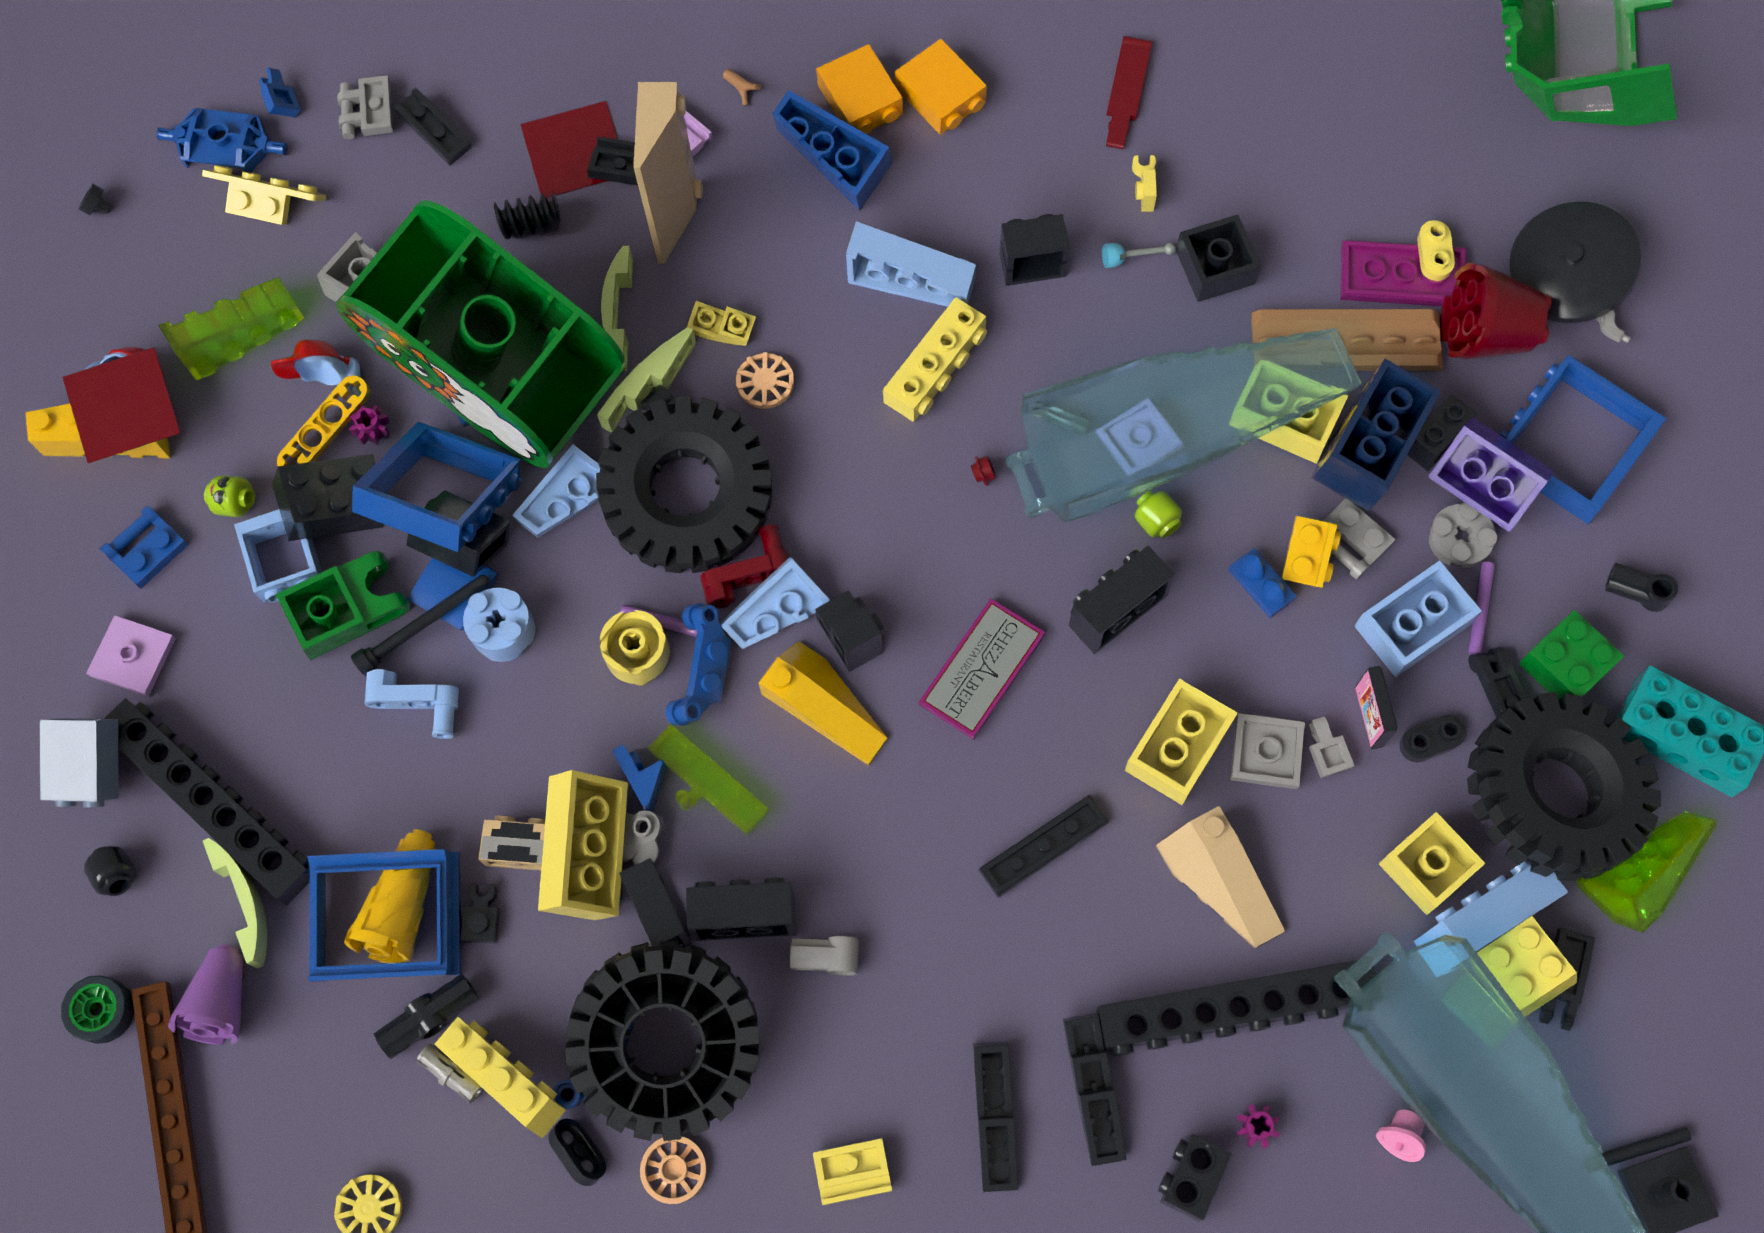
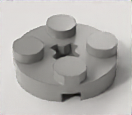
M1467 503L1454 504L1442 509L1436 515L1430 527L1429 545L1434 555L1443 563L1460 565V568H1471L1482 563L1491 553L1497 541V534L1491 519ZM1458 529L1469 534V542L1455 538Z

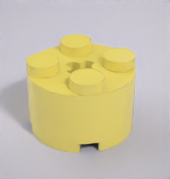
M634 610L635 612L628 613L621 612L610 618L601 631V653L609 670L616 678L626 683L642 686L655 679L665 669L670 656L669 643L660 622L653 615L641 610ZM632 645L634 647L640 646L638 649H629Z

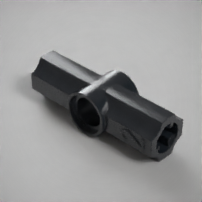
M461 973L432 994L426 993L414 999L405 1007L403 1014L373 1034L387 1057L393 1059L420 1039H428L439 1033L449 1024V1019L473 1004L479 997L471 983Z

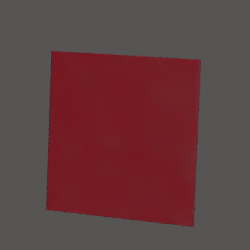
M606 101L520 124L540 194L544 193L546 198L552 197L553 191L556 195L607 182V180L588 178L587 173L594 147L597 145V137L617 139Z
M155 347L62 377L88 464L180 434Z

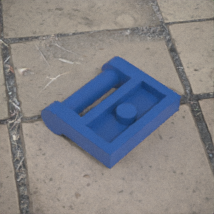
M148 505L140 511L142 515L110 544L106 542L99 548L140 589L188 546ZM151 523L156 526L153 531L123 558L118 554Z

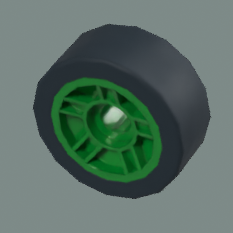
M101 975L88 976L76 982L66 992L61 1004V1019L65 1029L75 1038L94 1044L109 1043L120 1037L128 1029L134 1016L133 998L130 990L121 982ZM99 1003H101L103 1010L96 1016L93 1012L97 1011Z

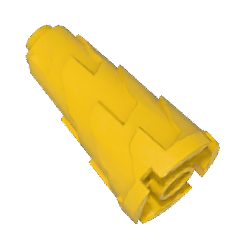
M414 829L412 833L406 834L405 838L400 840L395 852L436 850L434 849L435 842L432 841L433 836L430 833ZM431 868L383 870L377 884L371 888L356 920L349 928L344 940L345 945L358 954L361 953L364 946V949L369 952L368 958L382 963L411 962L414 955L415 940L424 911L422 906L429 884Z

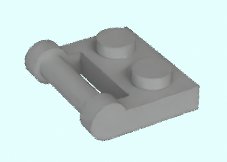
M1346 498L1323 520V522L1337 524L1336 531L1341 532L1340 538L1363 557L1359 561L1340 544L1337 551L1331 550V554L1350 570L1349 574L1356 580L1396 540Z

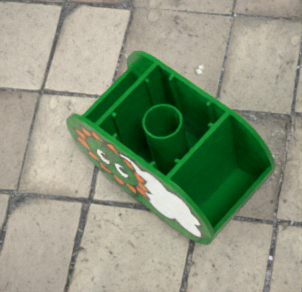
M421 200L414 206L406 219L335 303L338 313L348 326L382 358L491 441L523 461L541 468H547L626 366L624 354L617 343L593 318L469 221L454 211L432 201Z

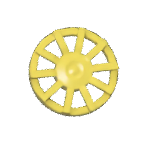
M374 1174L361 1175L351 1179L337 1195L334 1218L342 1233H351L360 1222L362 1223L361 1233L368 1232L369 1224H373L377 1233H392L401 1218L402 1199L397 1187L387 1178ZM373 1180L383 1184L375 1195L372 1194ZM367 1181L366 1194L363 1195L357 1184ZM351 1188L357 1196L356 1201L345 1197ZM388 1188L393 1194V1198L382 1201L380 1197ZM343 1202L353 1206V1210L342 1213ZM395 1203L394 1216L384 1212V1206ZM354 1216L355 1219L346 1227L343 1218ZM381 1217L391 1221L384 1230L378 1222Z

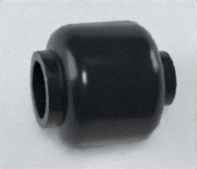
M119 846L97 848L84 864V872L95 892L101 895H121L130 889L136 878V869L126 851Z

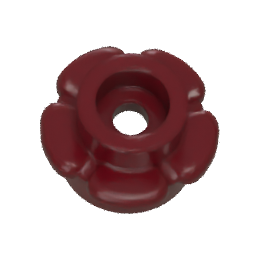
M988 455L981 458L976 456L975 464L971 465L973 475L977 483L983 481L988 486L990 481L997 479Z

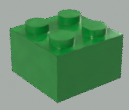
M1573 610L1521 660L1519 665L1547 692H1556L1559 700L1567 693L1580 697L1584 696L1624 655L1579 613Z

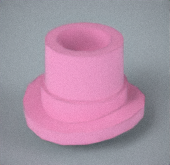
M1398 1110L1392 1123L1386 1127L1379 1128L1376 1133L1379 1143L1387 1151L1403 1161H1420L1426 1152V1144L1421 1138L1425 1121L1412 1111Z

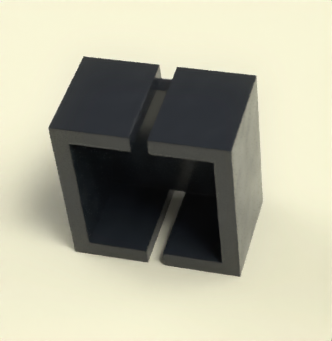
M1044 214L1034 219H1013L1001 224L999 255L1006 286L1066 277L1070 245L1063 214Z

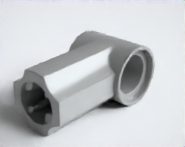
M846 936L829 937L828 940L792 939L790 968L791 970L827 971L828 974L841 976L857 975L859 939Z

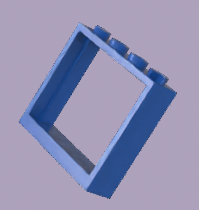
M1567 355L1560 366L1554 363L1544 376V378L1549 380L1546 385L1542 387L1538 384L1527 398L1531 402L1527 410L1520 407L1509 423L1514 425L1509 433L1503 430L1500 435L1514 444L1561 381H1564L1639 430L1640 432L1590 500L1553 475L1540 491V493L1586 524H1589L1667 418L1570 355Z
M418 421L353 485L352 512L459 552L467 542H471L474 539L477 530L483 524L486 525L490 521L493 512L505 504L510 493L518 490L522 482V477L519 476L521 459ZM423 455L493 481L457 521L386 494Z

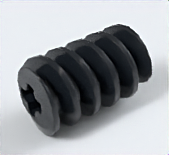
M554 191L552 192L551 201H548L544 193H541L540 201L536 203L532 195H530L525 206L520 197L516 198L514 208H512L508 200H504L503 210H500L496 202H494L498 228L506 240L511 238L512 230L519 238L523 236L524 228H526L529 235H534L536 225L542 233H546L548 223L554 231L559 229L561 219Z

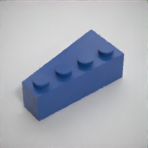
M788 90L772 113L776 129L860 211L892 164L890 148Z

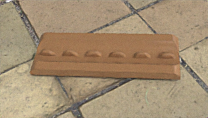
M1260 309L1251 313L1254 368L1259 358L1289 371H1375L1386 358L1406 371L1443 370L1439 312L1434 309Z

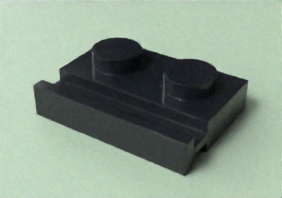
M597 137V145L594 147L587 168L588 178L638 185L634 172L635 142Z

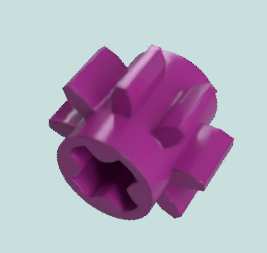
M362 405L355 415H350L355 425L351 426L349 430L353 436H358L362 445H365L367 441L378 445L379 440L384 435H389L384 425L388 424L390 420L386 414H381L377 405L372 409L365 408Z
M1250 1104L1247 1106L1248 1117L1240 1114L1236 1117L1239 1122L1243 1123L1242 1129L1237 1131L1236 1135H1245L1248 1138V1148L1252 1147L1255 1141H1260V1145L1265 1149L1269 1147L1267 1137L1278 1138L1280 1136L1274 1130V1124L1280 1118H1272L1267 1114L1269 1111L1268 1105L1264 1106L1261 1111L1256 1112L1255 1106ZM1260 1118L1262 1120L1261 1126L1266 1130L1256 1135L1253 1133L1255 1127L1250 1122Z

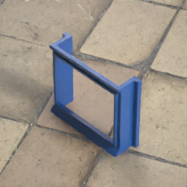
M445 849L307 856L310 866L308 981L324 982L328 980L461 974L459 851L451 852ZM437 868V961L325 966L326 873Z

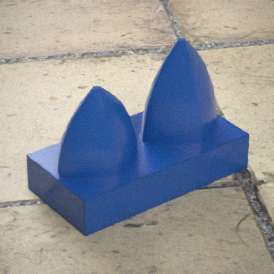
M1256 548L1230 565L1228 569L1269 618H1272L1297 597Z

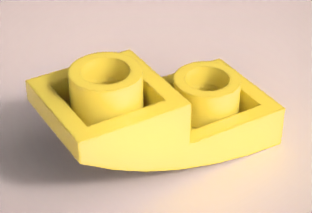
M696 301L687 327L693 329L694 335L702 338L746 346L756 317L728 306L724 311Z

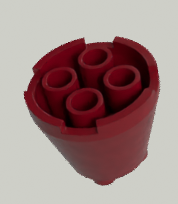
M1467 263L1456 272L1454 276L1457 282L1451 296L1445 295L1440 315V339L1447 342L1449 348L1448 356L1467 360L1527 353L1532 351L1538 344L1546 342L1549 335V328L1546 323L1551 306V296L1549 294H1544L1532 286L1482 264Z

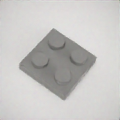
M1238 713L1236 716L1230 780L1298 789L1300 785L1305 722Z

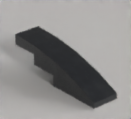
M1097 1013L1064 1018L1063 1024L1091 1166L1127 1160L1115 1090L1112 1087L1099 1016Z

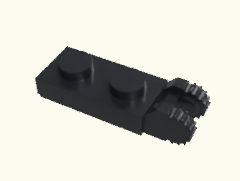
M1562 927L1557 929L1554 944L1577 972V983L1541 1006L1539 1022L1550 1023L1557 999L1567 1002L1560 1021L1561 1029L1570 1031L1573 1027L1578 1005L1581 1004L1595 943L1594 937Z

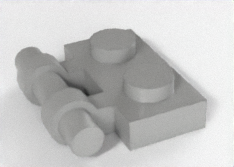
M388 75L358 79L359 89L352 90L350 83L344 82L340 84V92L337 95L338 105L341 107L339 128L342 129L344 139H353L355 137L354 130L360 126L364 136L394 133L391 82ZM360 103V112L353 113V107Z

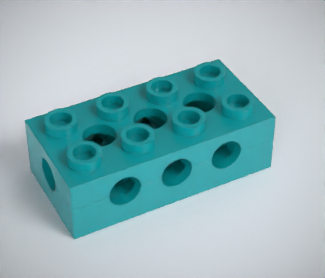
M1651 665L1636 677L1616 718H1621L1631 728L1622 739L1632 742L1640 738L1650 754L1730 797H1734L1748 787L1764 754V725Z

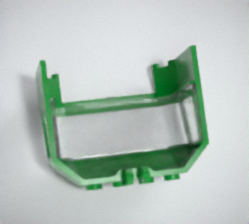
M1501 0L1503 7L1501 12L1502 23L1510 26V28H1505L1506 47L1511 49V54L1505 55L1507 73L1512 72L1517 87L1551 122L1568 121L1636 126L1677 119L1678 106L1677 104L1675 105L1670 63L1637 68L1635 13L1673 7L1672 0Z

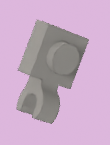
M1325 716L1314 719L1312 723L1308 724L1311 735L1317 742L1311 745L1309 750L1321 779L1350 770L1355 766L1343 735L1333 738Z

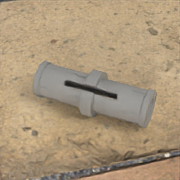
M428 1044L418 1055L416 1061L418 1064L439 1079L438 1083L440 1085L450 1087L469 1104L473 1103L483 1091L479 1084L457 1064L434 1048L432 1044Z

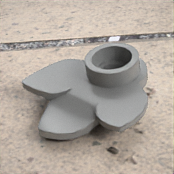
M643 810L634 815L626 812L622 863L631 859L635 865L649 858L652 859L654 864L657 861L660 853L657 838L660 836L662 824L660 818L654 812ZM646 821L648 829L645 833H642L640 825Z

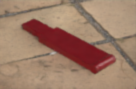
M1123 36L1106 114L1107 116H1112L1111 122L1108 125L1109 132L1106 147L1124 149L1126 135L1129 133L1130 128L1129 121H1136L1152 41Z

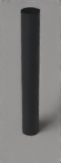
M1687 1127L1678 1128L1586 1157L1585 1164L1590 1172L1690 1141L1691 1134Z

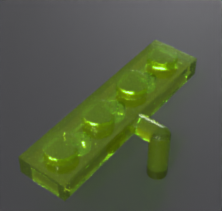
M672 724L648 747L653 755L659 760H664L666 766L691 787L689 792L679 790L676 793V800L682 810H690L703 797L746 836L770 812L768 807Z

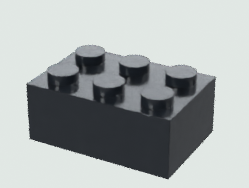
M373 454L277 467L272 486L288 541L384 527L383 523L352 512L353 485L376 464Z
M1149 545L1140 552L1137 549L1132 551L1123 560V566L1116 571L1113 569L1108 570L1098 580L1099 585L1091 591L1088 589L1083 590L1074 598V604L1070 612L1069 627L1093 654L1097 653L1168 596L1175 574Z
M766 878L763 884H750V880L737 879L729 881L727 886H716L715 882L701 881L696 882L695 887L686 888L687 930L694 941L796 936L795 895L791 882H784V878Z

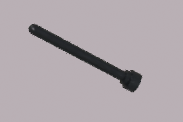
M479 575L374 648L359 649L351 655L353 663L364 676H367V672L377 669V665L381 663L380 659L488 586V576Z

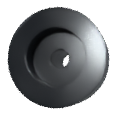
M92 183L78 210L89 216L94 209L106 214L111 203L101 198L104 189Z

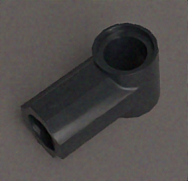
M1615 563L1607 578L1605 591L1640 602L1649 611L1659 612L1664 610L1676 597L1678 584L1668 574L1651 575ZM1652 588L1661 590L1665 597L1662 598L1655 595Z

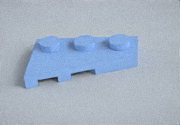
M572 444L512 515L513 519L539 538L596 503L599 499L596 489V473L600 472L599 464Z
M789 557L724 618L720 625L744 649L778 633V630L809 618L808 616L815 613L816 608L830 601V599Z

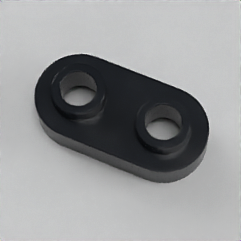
M1452 715L1438 717L1409 729L1400 740V751L1409 761L1417 763L1426 761L1456 749L1466 737L1465 725L1459 718ZM1444 727H1451L1454 730V735L1446 734ZM1414 739H1421L1424 742V747H1417Z
M570 1118L558 1121L548 1135L551 1148L574 1181L583 1186L596 1184L606 1172L604 1157L581 1124Z

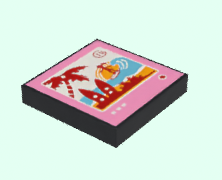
M1375 666L1369 667L1355 686L1371 750L1383 748L1398 729L1382 667Z

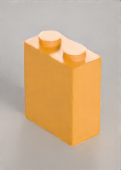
M942 39L936 41L895 71V87L899 93L940 135L947 130L955 129L962 122V119L971 113H977L986 103L987 85Z
M869 44L816 68L818 87L837 118L863 133L868 134L873 128L884 123H891L903 115V98Z

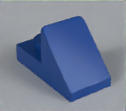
M624 744L612 750L643 808L653 812L667 770L664 760H660L639 772L644 766L635 750L628 753Z

